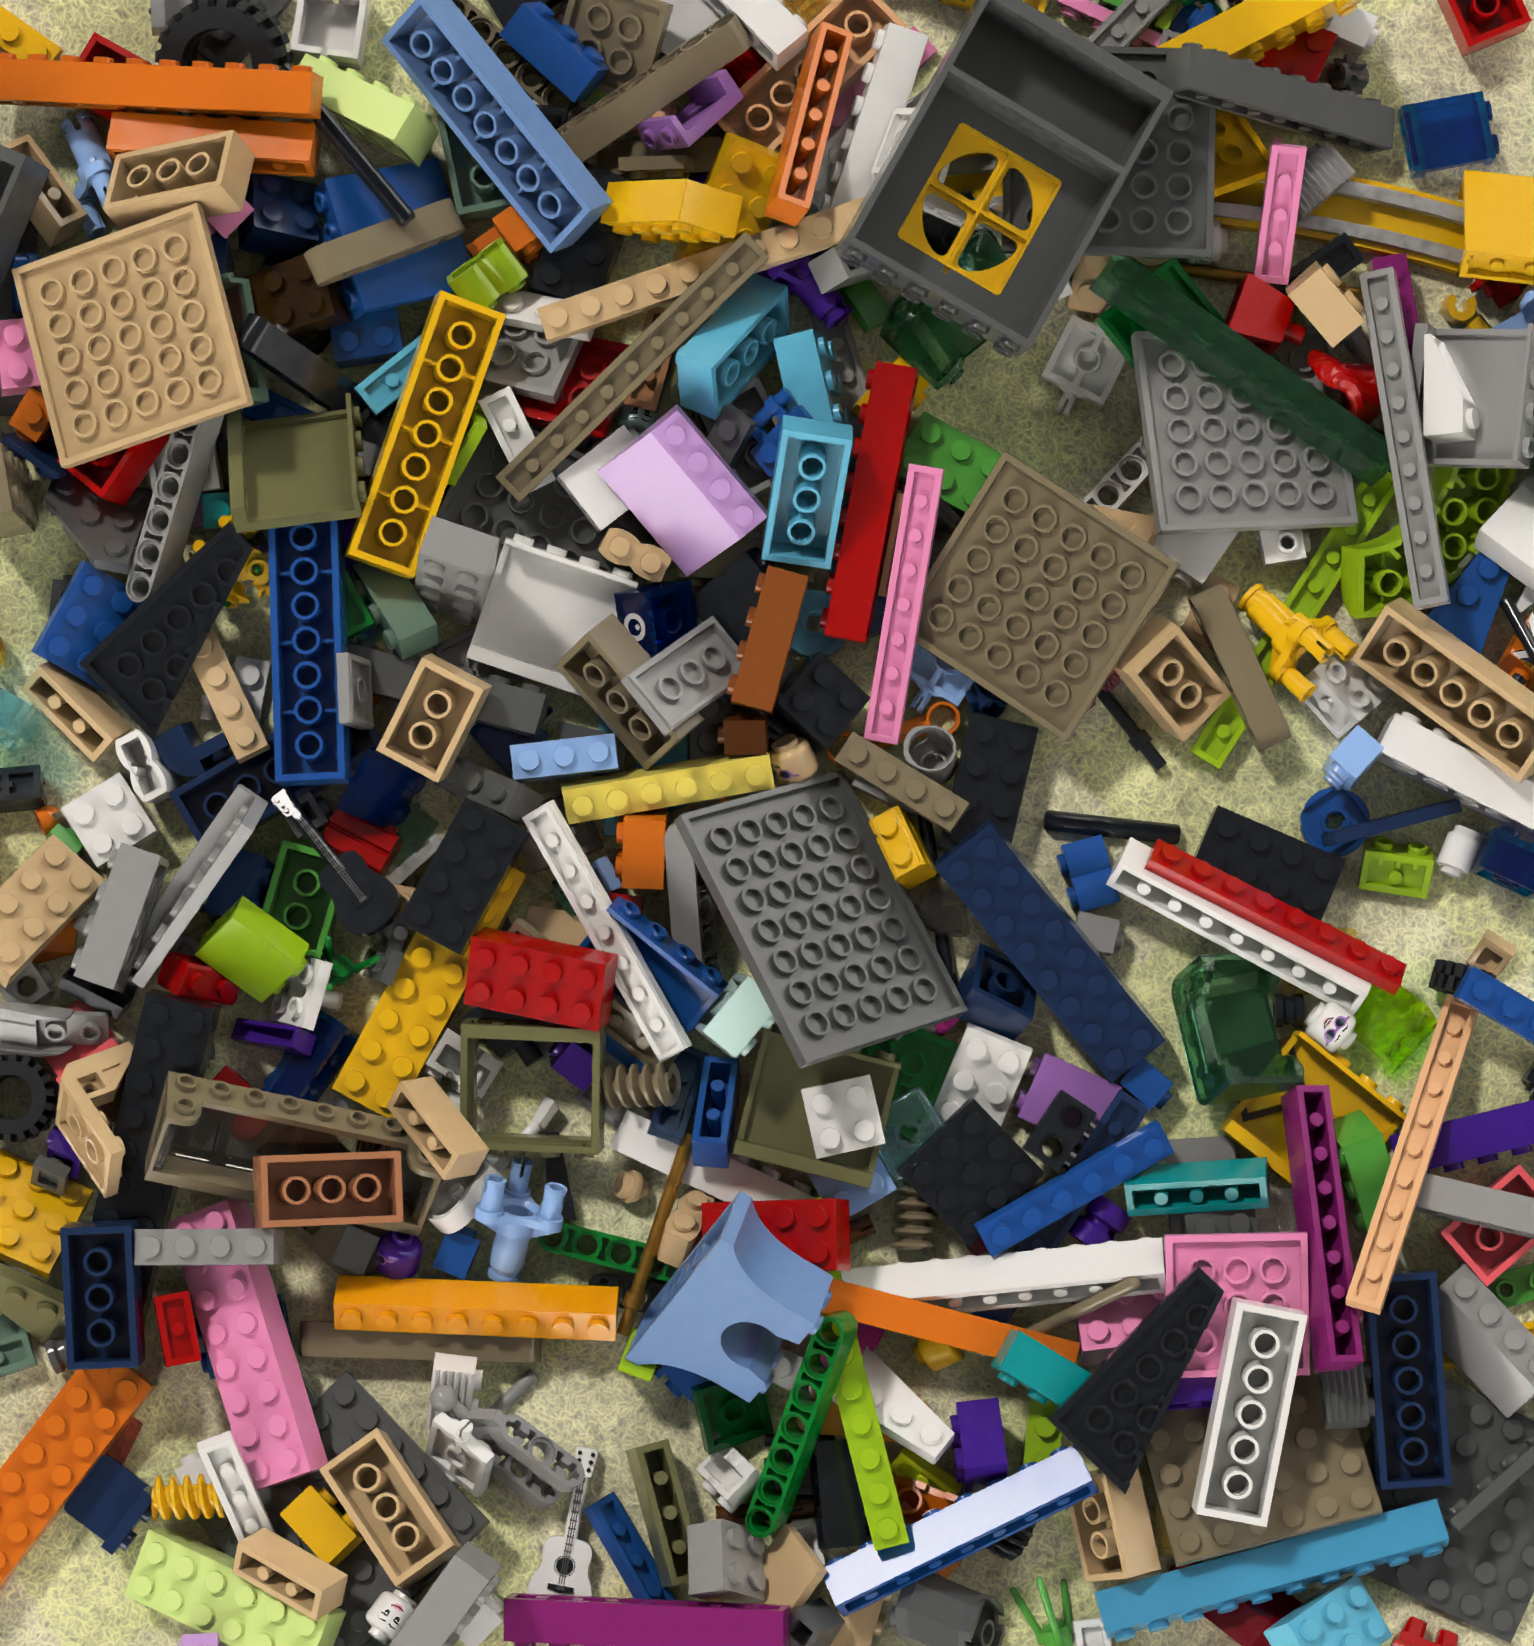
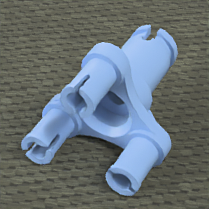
M81 112L75 114L81 129L77 130L69 117L62 122L60 128L62 133L65 134V139L78 164L76 174L79 180L73 194L88 213L83 223V228L87 238L91 237L93 239L102 236L107 231V227L96 205L97 201L100 200L103 208L113 163L107 153L106 143L97 124L94 123L92 114Z
M521 1156L512 1157L508 1183L507 1179H504L501 1175H485L481 1201L476 1204L474 1218L495 1231L489 1261L491 1268H488L487 1275L496 1282L518 1283V1280L521 1281V1269H524L530 1238L554 1234L562 1230L564 1217L561 1213L567 1187L554 1182L545 1184L542 1206L540 1207L530 1195L531 1190L528 1188L534 1161L528 1157H524L523 1164L520 1163Z

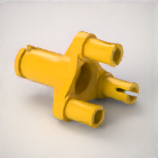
M1256 584L1251 587L1239 601L1238 609L1241 612H1246V617L1272 639V654L1268 677L1276 684L1284 685L1300 702H1305L1309 699L1317 688L1314 683H1311L1295 668L1296 663L1306 652L1309 651L1320 663L1327 660L1325 654L1330 657L1334 652L1342 661L1346 662L1359 648V644L1340 630L1338 622L1330 615L1322 618H1307L1301 612L1295 614L1272 592L1265 591L1263 584Z

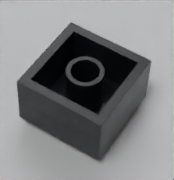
M817 652L807 656L778 692L773 715L793 734L806 738L816 754L831 747L869 701L870 697L823 653Z

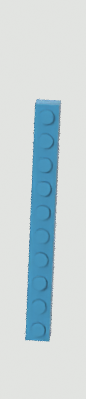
M1437 1498L1384 1512L1380 1515L1333 1526L1095 1592V1600L1106 1638H1115V1642H1121L1134 1638L1136 1631L1149 1628L1151 1633L1162 1631L1170 1627L1169 1622L1183 1619L1184 1623L1195 1622L1204 1618L1203 1613L1216 1609L1218 1614H1223L1238 1609V1603L1249 1600L1252 1601V1604L1264 1603L1273 1599L1272 1594L1286 1591V1595L1297 1594L1305 1591L1307 1584L1320 1581L1321 1586L1333 1584L1341 1580L1340 1575L1354 1572L1355 1576L1366 1575L1375 1571L1374 1566L1387 1562L1389 1567H1394L1409 1562V1556L1422 1553L1423 1557L1435 1556L1444 1551L1443 1547L1448 1546L1449 1536Z

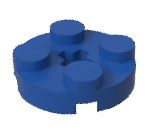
M1335 788L1320 790L1307 800L1299 816L1301 835L1304 841L1312 846L1338 857L1346 856L1358 849L1366 837L1323 847L1322 833L1335 830L1334 828L1329 830L1326 827L1328 823L1327 815L1330 813L1334 817L1341 815L1344 820L1340 823L1342 828L1369 821V811L1363 800L1351 791L1343 789L1337 791Z

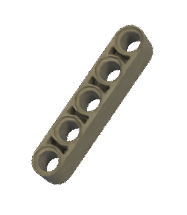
M446 198L413 210L415 218L404 227L400 226L393 217L309 249L303 256L317 286L323 287L448 241L462 234L465 228L451 198Z
M1217 584L1188 597L1194 617L1225 684L1232 693L1231 697L1256 749L1260 752L1291 738L1288 724L1224 587L1221 584Z

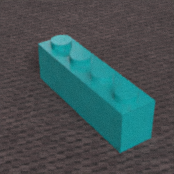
M1267 1157L1154 1164L1124 1183L1128 1217L1269 1208L1270 1182Z
M1012 1329L991 1364L992 1368L999 1371L998 1379L1012 1387H1016L1019 1383L1029 1389L1027 1396L1043 1405H1046L1047 1401L1058 1407L1091 1374L1025 1333Z

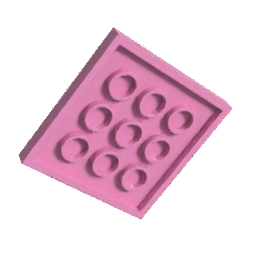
M1307 1232L1164 1234L1165 1297L1197 1265L1224 1290L1216 1310L1194 1350L1195 1353L1190 1363L1187 1364L1181 1378L1217 1377L1232 1297L1303 1310L1308 1317L1296 1376L1310 1375Z

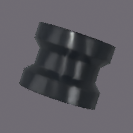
M1274 993V1028H1282L1284 1025L1303 1028L1304 998L1302 993H1295L1292 997H1284L1281 993Z

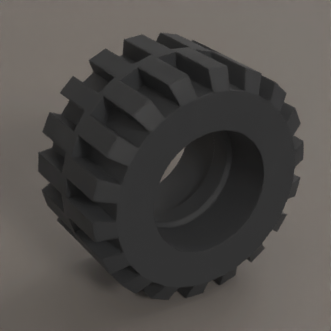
M19 1054L0 1055V1084L7 1078L18 1077L28 1083L32 1092L30 1108L23 1116L17 1119H9L0 1114V1140L24 1142L27 1139H34L39 1136L41 1131H46L51 1126L49 1124L51 1119L56 1118L58 1083L54 1082L52 1078L54 1075L43 1066V1063L31 1057Z

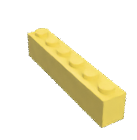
M768 752L766 755L720 754L652 766L648 770L641 768L560 783L568 825L775 788Z

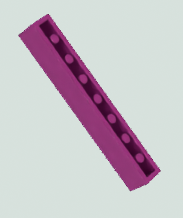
M1296 1085L1281 1096L1297 1232L1308 1233L1309 1330L1314 1371H1349L1364 1362L1358 1310L1357 1308L1345 1305V1299L1353 1278L1330 1090L1329 1085Z
M511 1593L504 1598V1641L514 1642V1646H536V1643H549V1646H570V1644L583 1646H790V1605Z

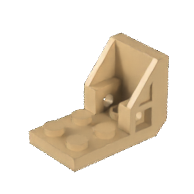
M130 1041L66 1064L60 1079L55 1124L104 1198L118 1194L119 1181L122 1177L121 1167L123 1156L125 1155V1146L121 1138L114 1136L111 1130L116 1122L133 1051Z

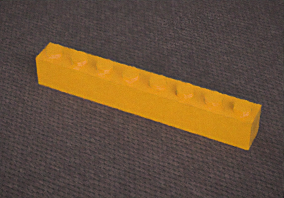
M338 1275L333 1302L334 1329L616 1341L619 1315V1287L423 1278L391 1279L376 1276Z

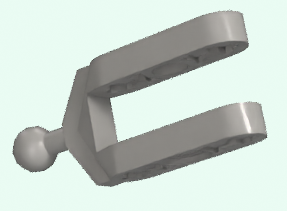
M440 1385L432 1390L429 1398L431 1406L438 1412H450L459 1420H470L469 1424L473 1423L471 1435L477 1440L487 1443L495 1454L490 1475L531 1506L537 1509L547 1508L558 1500L561 1492H569L583 1482L585 1472L582 1464L522 1417L515 1414H504L499 1409L472 1408L469 1410L458 1401L456 1391L448 1385ZM509 1426L514 1429L513 1438L509 1437L508 1435ZM528 1438L529 1441L526 1442L522 1447L521 1444L525 1442V1440L523 1439ZM532 1446L542 1450L544 1462L536 1460L532 1454ZM504 1455L505 1459L498 1464L497 1462L502 1459L500 1456ZM556 1460L557 1462L552 1465L554 1468L550 1469L549 1465ZM510 1462H514L521 1467V1478L514 1476L511 1472ZM565 1468L569 1471V1480L564 1478L565 1471L563 1469ZM531 1477H533V1479L529 1481L530 1485L527 1486L525 1483H526ZM541 1485L546 1488L544 1492L545 1497L540 1495Z

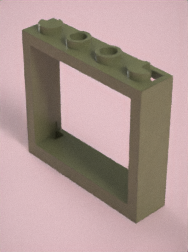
M467 1018L461 1023L460 1112L490 1150H502L506 1156H523L525 1152H539V1157L556 1158L560 1156V1153L574 1154L573 1157L575 1159H583L584 1157L594 1158V1155L600 1154L604 1148L605 1095L603 1092L602 1074L605 1067L606 1025L598 1032L535 1020ZM478 1039L592 1043L591 1137L477 1132Z

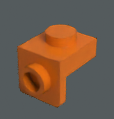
M35 388L28 389L8 424L17 429L15 432L20 438L31 443L46 440L50 435V432L47 431L50 427V421L44 397Z

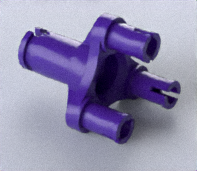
M831 248L756 273L774 282L788 286V295H797L818 321L824 322L827 331H831L834 327L839 326L854 310L851 305L845 303L846 299L838 290L821 294L809 268L808 262Z

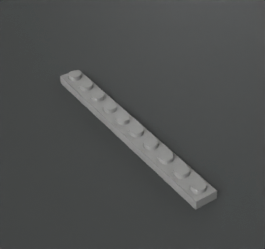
M1392 266L1361 273L1359 278L1413 606L1415 610H1422L1451 604L1397 275L1395 268Z

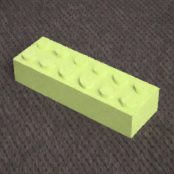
M168 1526L148 1529L126 1587L125 1596L202 1633L218 1632L220 1641L229 1646H334L347 1611L337 1607L315 1621L232 1573L235 1558Z

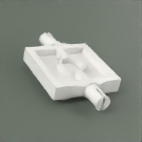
M1106 306L1105 311H1107L1111 306ZM1071 315L1041 375V378L1057 385L1064 392L1055 410L1060 413L1067 401L1068 403L1062 414L1068 416L1076 398L1085 399L1103 408L1126 359L1097 323L1087 322L1075 315Z
M440 1412L432 1420L425 1453L458 1488L461 1485L478 1498L487 1489L495 1454L487 1443L477 1440L471 1435L473 1423L469 1424L470 1420L463 1419L459 1421L455 1418H450L444 1412Z

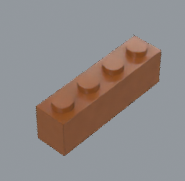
M769 565L766 574L759 573L754 590L755 593L760 594L757 607L750 606L745 623L746 627L751 628L748 640L740 641L736 660L741 661L738 675L731 674L726 694L732 695V704L773 714L807 591L809 576Z

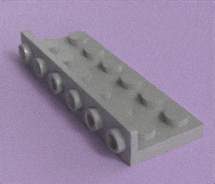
M239 784L155 903L139 947L141 949L140 954L132 965L137 971L131 981L142 989L251 836L269 802L245 786Z

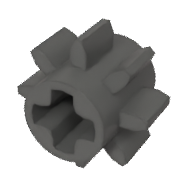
M1345 54L1343 59L1334 58V63L1331 64L1327 71V81L1331 85V89L1336 91H1353L1356 94H1362V89L1367 86L1369 81V72L1366 68L1367 63L1358 62L1357 55Z

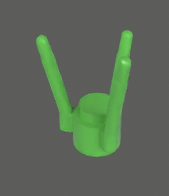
M1037 1577L1036 1579L1048 1621L1042 1624L1043 1630L1015 1587L1010 1588V1593L1035 1633L1038 1645H1074L1071 1636L1073 1630L1066 1579L1060 1581L1064 1623L1062 1618L1055 1617L1043 1578Z

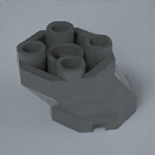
M934 1573L902 1588L897 1603L893 1606L889 1615L890 1625L896 1627V1635L907 1646H1001L1005 1636V1626L998 1624V1615L1004 1616V1607L994 1596L979 1593Z

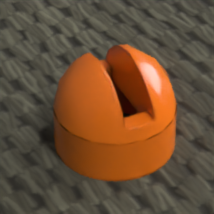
M47 805L34 810L36 820L44 836L49 834L57 823L62 825L63 817L54 820L53 814L60 811L55 806Z

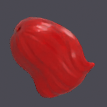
M1313 349L1308 353V365L1316 373L1317 378L1328 387L1340 390L1348 397L1350 404L1344 412L1346 423L1356 427L1369 425L1381 412L1374 365L1341 362L1319 349Z

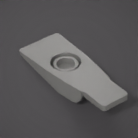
M0 1001V1053L34 1057L55 1056L68 1053L73 1049L74 1045H102L109 1039V1014L107 1012L74 1011V1009L47 1005Z

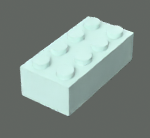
M735 973L727 982V987L694 1026L696 1031L720 1051L733 1058H736L739 1054L745 1057L758 1040L754 1036L761 1027L768 1029L775 1021L756 982L747 975Z

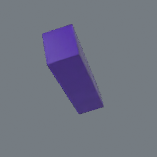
M237 1018L230 1038L241 1044L310 1057L317 1036L297 1026Z

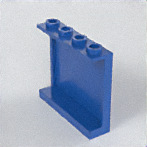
M438 158L423 160L420 167L406 163L378 169L412 211L450 198ZM357 173L326 178L314 190V204L317 211L321 212L323 217L326 242L393 218ZM460 234L448 241L342 279L344 303L347 309L351 310L353 319H359L366 312L434 299L440 290L455 295L456 293L449 286L446 277L469 260L462 235Z
M618 896L606 911L626 926L681 1026L688 1035L727 987L728 983L723 980L718 970L711 966H706L697 959L695 953L688 946L679 944L671 938L662 925L651 922L641 914L636 904ZM588 935L579 945L595 949ZM614 984V992L623 998L616 984ZM606 1034V1051L619 1062L625 1064L628 1069L631 1064H638L642 1072L644 1064Z

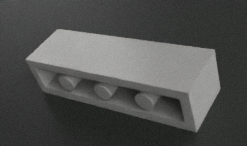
M134 1229V1265L138 1266L283 1265L284 1229Z

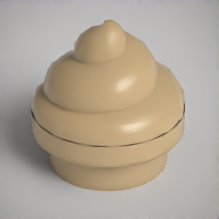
M637 1169L621 1170L616 1177L614 1195L621 1198L622 1202H637L641 1197H646L652 1191L647 1180Z

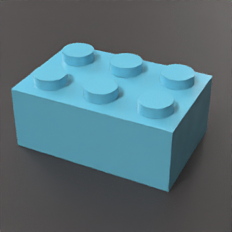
M1355 1575L1330 1584L1263 1632L1271 1646H1380L1392 1637L1390 1630L1360 1578Z

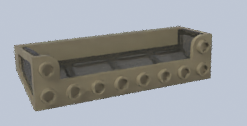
M168 1071L146 1153L144 1180L254 1202L253 1157L401 1151L404 1222L361 1225L419 1236L442 1177L396 1118L299 1099L290 1095L285 1096L266 1092L257 1088L228 1084L224 1081L195 1077L186 1073L181 1074Z

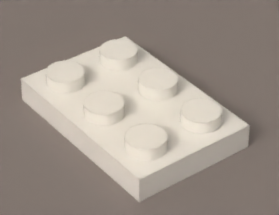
M968 1022L935 1100L929 1119L943 1124L972 1097L1001 1126L1033 1048Z

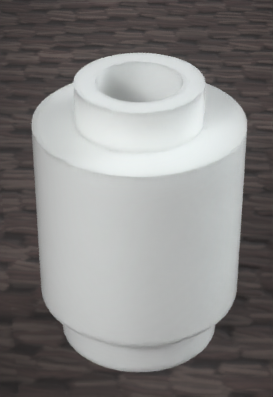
M1454 825L1453 830L1448 831L1436 861L1437 864L1442 866L1440 872L1460 879L1461 874L1469 875L1481 845L1478 842L1481 834L1467 827Z

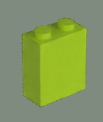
M242 895L204 933L194 955L262 1003L271 994L278 995L285 987L291 975L297 977L307 964V960L304 957L310 944Z

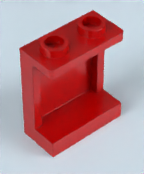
M189 1290L153 1297L165 1366L171 1367L201 1361Z

